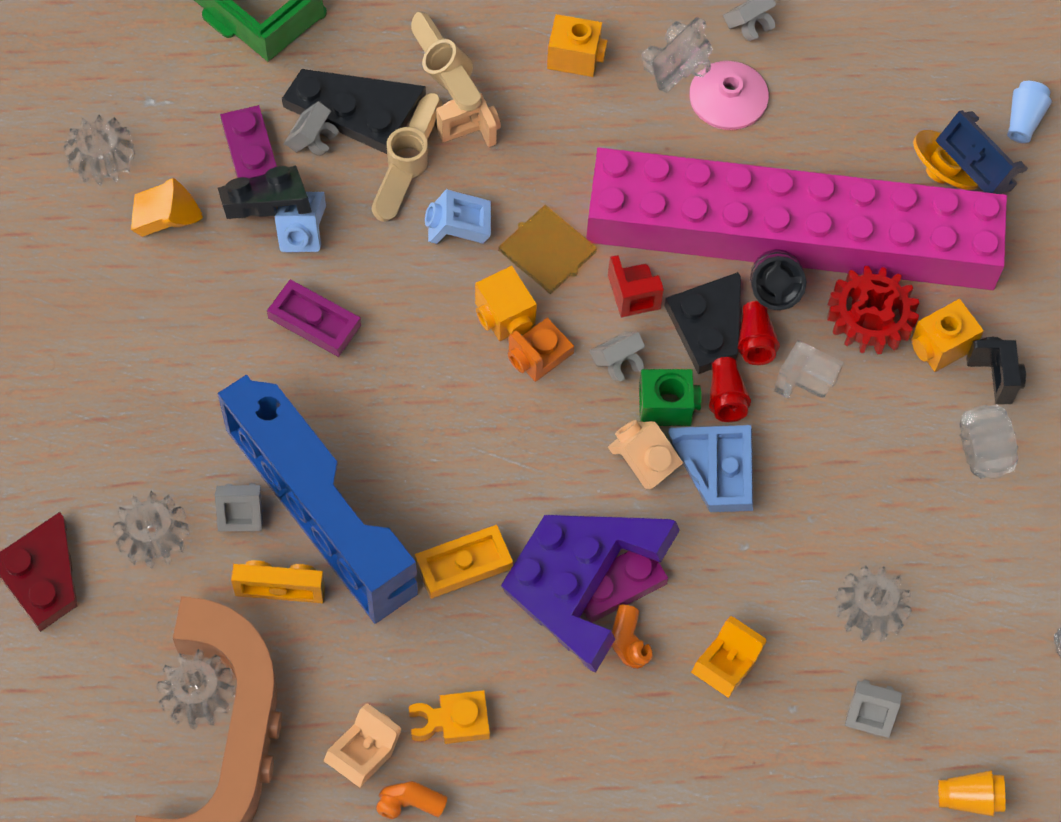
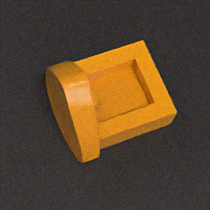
M172 178L164 184L134 195L131 230L143 237L168 227L177 228L196 223L203 218V215L187 189L175 178Z

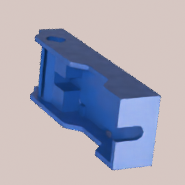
M245 375L218 392L224 424L228 434L373 623H378L417 596L418 585L414 578L417 576L416 561L390 528L364 525L334 485L338 465L336 459L278 385L252 381L248 375Z

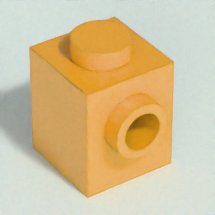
M556 14L548 45L547 69L593 77L596 63H604L608 39L601 38L602 22Z
M512 265L475 283V304L478 307L476 308L478 319L485 330L492 329L499 342L508 338L515 330L523 335L536 324L537 304Z
M958 299L919 320L911 341L919 359L924 362L927 361L933 371L936 372L968 355L973 341L980 340L984 330L961 299Z

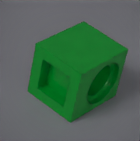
M641 369L638 388L640 422L655 421L658 426H691L693 412L701 410V385H693V369ZM664 394H673L677 396L680 400L675 402H669L664 400L661 396Z

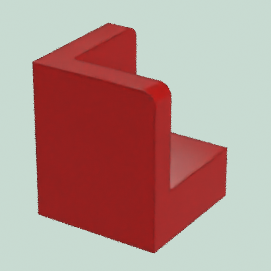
M619 255L611 256L608 278L620 317L661 309L664 288L660 276H652L648 264L622 268Z

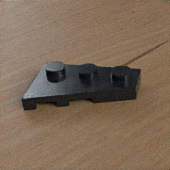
M301 69L282 97V104L284 108L301 115L302 112L319 101L331 110L325 122L333 124L339 133L387 154V140L395 130L407 126L419 101L426 95V86Z

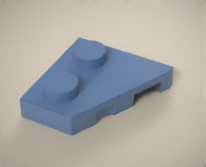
M751 425L669 428L670 441L683 461L684 467L709 512L753 511V444Z

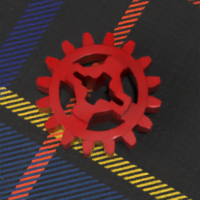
M864 266L861 276H858L853 270L848 271L846 281L841 279L836 281L834 292L830 293L827 303L830 306L827 320L835 322L833 334L845 333L847 337L844 345L847 347L853 344L854 341L860 343V353H865L868 346H874L877 355L882 354L885 344H888L893 350L898 349L901 339L905 341L910 339L913 328H915L919 318V314L915 313L919 305V299L910 298L913 286L906 285L901 287L899 282L902 275L899 273L892 278L886 277L887 271L885 267H881L878 274H872L870 267ZM851 296L853 299L851 310L847 311L846 301ZM899 309L900 319L895 323L894 312Z

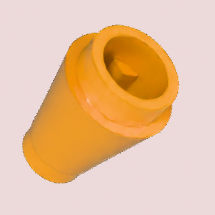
M992 770L948 778L947 780H938L939 808H949L994 817V812H1005L1004 775H993Z

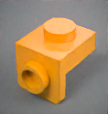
M730 616L725 621L717 638L697 660L691 673L729 698L752 670L767 640L735 617Z

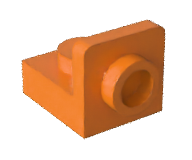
M548 317L523 335L517 330L509 335L508 358L520 373L526 371L535 382L574 354V345Z

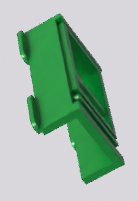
M194 0L204 8L202 11L204 21L226 38L236 35L267 62L314 23L325 18L327 15L323 0H289L260 24L232 0Z

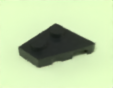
M296 165L291 167L277 166L269 169L264 175L250 179L246 177L235 178L229 181L226 186L218 188L227 219L246 218L249 216H275L277 213L276 206L296 205L298 214L312 212Z
M739 272L665 298L664 306L698 374L712 370V363L718 358L731 357L735 360L737 359L741 288Z

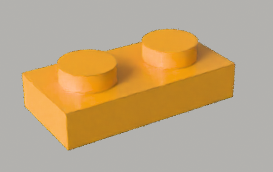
M497 524L415 554L416 565L430 599L511 570L513 566L512 558Z
M259 560L247 561L246 564L233 563L231 582L235 596L323 603L325 582L323 571L316 570L310 565L293 564L290 568L272 567L271 564Z

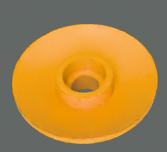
M933 130L918 132L913 140L914 149L920 160L927 167L926 172L931 179L937 183H948L964 190H974L979 187L935 141L941 133Z

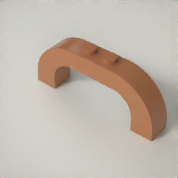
M181 596L173 634L177 653L217 660L228 667L237 679L235 700L220 778L211 799L197 812L178 819H161L136 815L135 822H252L258 808L262 784H270L272 779L274 756L268 755L271 739L279 738L282 723V712L276 711L277 683L271 657L258 631L242 615L220 603Z

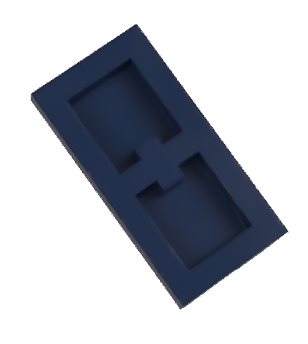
M958 111L935 141L984 192L1002 194L1012 191L1017 185L1013 177L1018 173L1026 172L1028 168L1022 161L1012 162L975 123L979 120V117L973 111Z

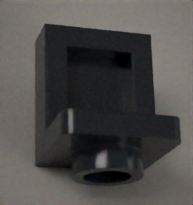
M985 337L973 341L966 357L967 366L991 367L995 404H1013L1019 389H1024L1026 383V369L1024 364H1019L1016 340Z

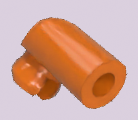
M623 604L619 605L612 628L615 641L611 647L626 666L636 669L642 668L650 662L653 654L652 648L649 644L644 646V642L639 640L634 633L640 611L633 606Z
M410 781L384 787L378 795L381 799L377 803L376 810L378 814L385 818L395 819L400 815L401 807L413 806L438 818L442 814L448 798L424 785Z

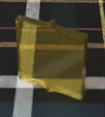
M544 205L525 223L519 222L518 229L498 246V251L549 294H552L570 276L575 277L578 275V269L597 252V247L549 207Z

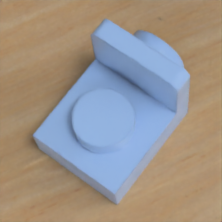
M446 189L434 203L429 204L426 210L425 225L428 227V242L437 244L448 234L484 243L491 236V201Z
M306 192L312 211L310 213L298 214L296 205L278 206L274 217L281 252H318L320 250L319 224L326 208L324 192Z

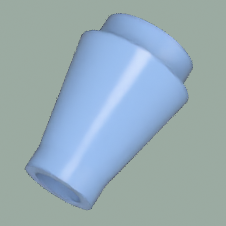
M1023 81L1020 83L1019 88L1014 89L1010 127L1007 133L1011 140L1019 143H1029L1035 129L1052 103L1049 97L1051 91L1044 84L1036 81Z

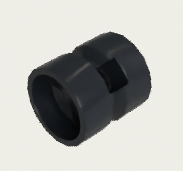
M776 249L767 251L759 256L751 267L750 281L753 294L759 303L768 309L779 311L789 309L797 304L804 295L807 283L804 270L797 258L789 252Z

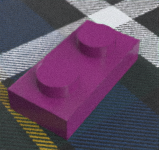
M259 105L220 114L237 178L246 177L250 179L264 175L269 169L277 167Z
M291 279L267 310L268 319L337 357L341 355L361 327V317Z
M628 551L615 558L583 612L589 622L594 623L617 611L619 605H628L667 585L668 577L658 561Z

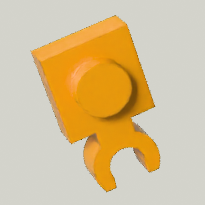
M484 690L439 695L440 708L433 709L425 703H415L409 706V717L421 716L428 721L423 728L411 729V736L414 741H426L435 732H443L444 744L490 739Z

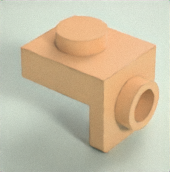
M480 93L481 105L476 110H461L454 100H450L443 106L436 108L437 131L442 142L480 130L488 147L496 145L497 130L501 128V123L495 107H488L482 93Z
M633 420L625 424L615 433L617 439L608 446L612 454H622L645 489H653L683 464V461L655 421L637 422V420Z
M365 704L359 710L354 725L327 750L324 762L360 788L391 757L401 733V727L394 723L387 715L379 712L371 705Z

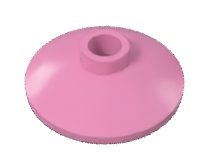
M720 61L707 65L695 75L690 86L689 98L694 112L707 124L724 130H738L754 124L762 117L767 108L769 93L764 79L753 68L739 62ZM725 87H733V88H735V89H734V90H729V89H727V88H725Z

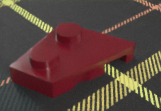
M58 512L0 552V579L40 632L77 607L76 591L72 578V561L66 533L67 524L61 512Z

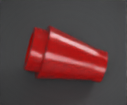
M751 301L743 306L738 352L748 364H768L776 358V352L779 350L780 343L770 320L768 308L760 304L759 301Z
M731 357L718 358L712 363L713 374L709 409L714 413L715 418L721 422H736L747 416L751 399L738 371L736 360Z

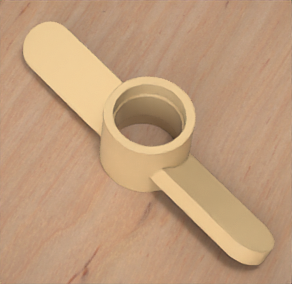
M417 12L412 19L411 29L425 52L422 60L424 70L444 89L448 90L461 110H476L481 105V95L470 79L473 70L472 60L453 41L442 37L427 13Z
M435 93L425 95L419 101L409 126L395 130L387 140L389 168L372 204V212L380 221L386 222L396 216L412 178L420 176L428 166L427 140L437 120L436 108L443 105L442 100ZM404 148H413L420 152L412 158H402L395 154Z

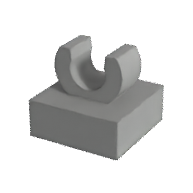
M748 0L725 13L723 17L729 29L742 25L743 36L746 40L751 41L759 37L754 27L756 21L762 25L765 32L775 28L774 19L765 11L776 6L774 0Z
M319 101L306 109L300 115L284 144L296 153L307 145L310 151L316 155L321 156L326 153L329 147L321 142L319 134H323L331 140L339 133L333 124L325 122L331 110Z
M623 332L589 350L596 366H608L609 375L615 381L625 379L621 372V364L625 360L630 362L633 371L639 372L641 369H644L641 357L635 354V352L645 348L639 332Z
M250 483L249 485L226 484L225 486H216L215 504L218 531H262L261 485Z
M869 680L857 681L847 712L845 726L889 738L901 704L902 693L894 691L892 686L887 685L886 688L871 685Z

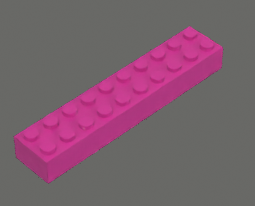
M597 147L586 243L755 262L763 253L776 249L787 251L794 255L802 265V268L841 273H848V271L853 270L858 275H862L864 266H869L872 274H878L881 267H885L887 271L886 277L892 278L899 273L902 275L901 280L994 290L1005 262L1007 195Z

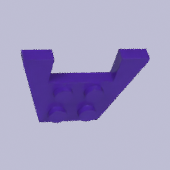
M544 515L502 582L501 587L506 595L539 625H543L557 638L558 642L568 651H572L590 671L596 673L614 643L615 637L611 630L583 620L580 616L621 549L662 562L680 530L676 521L671 519Z

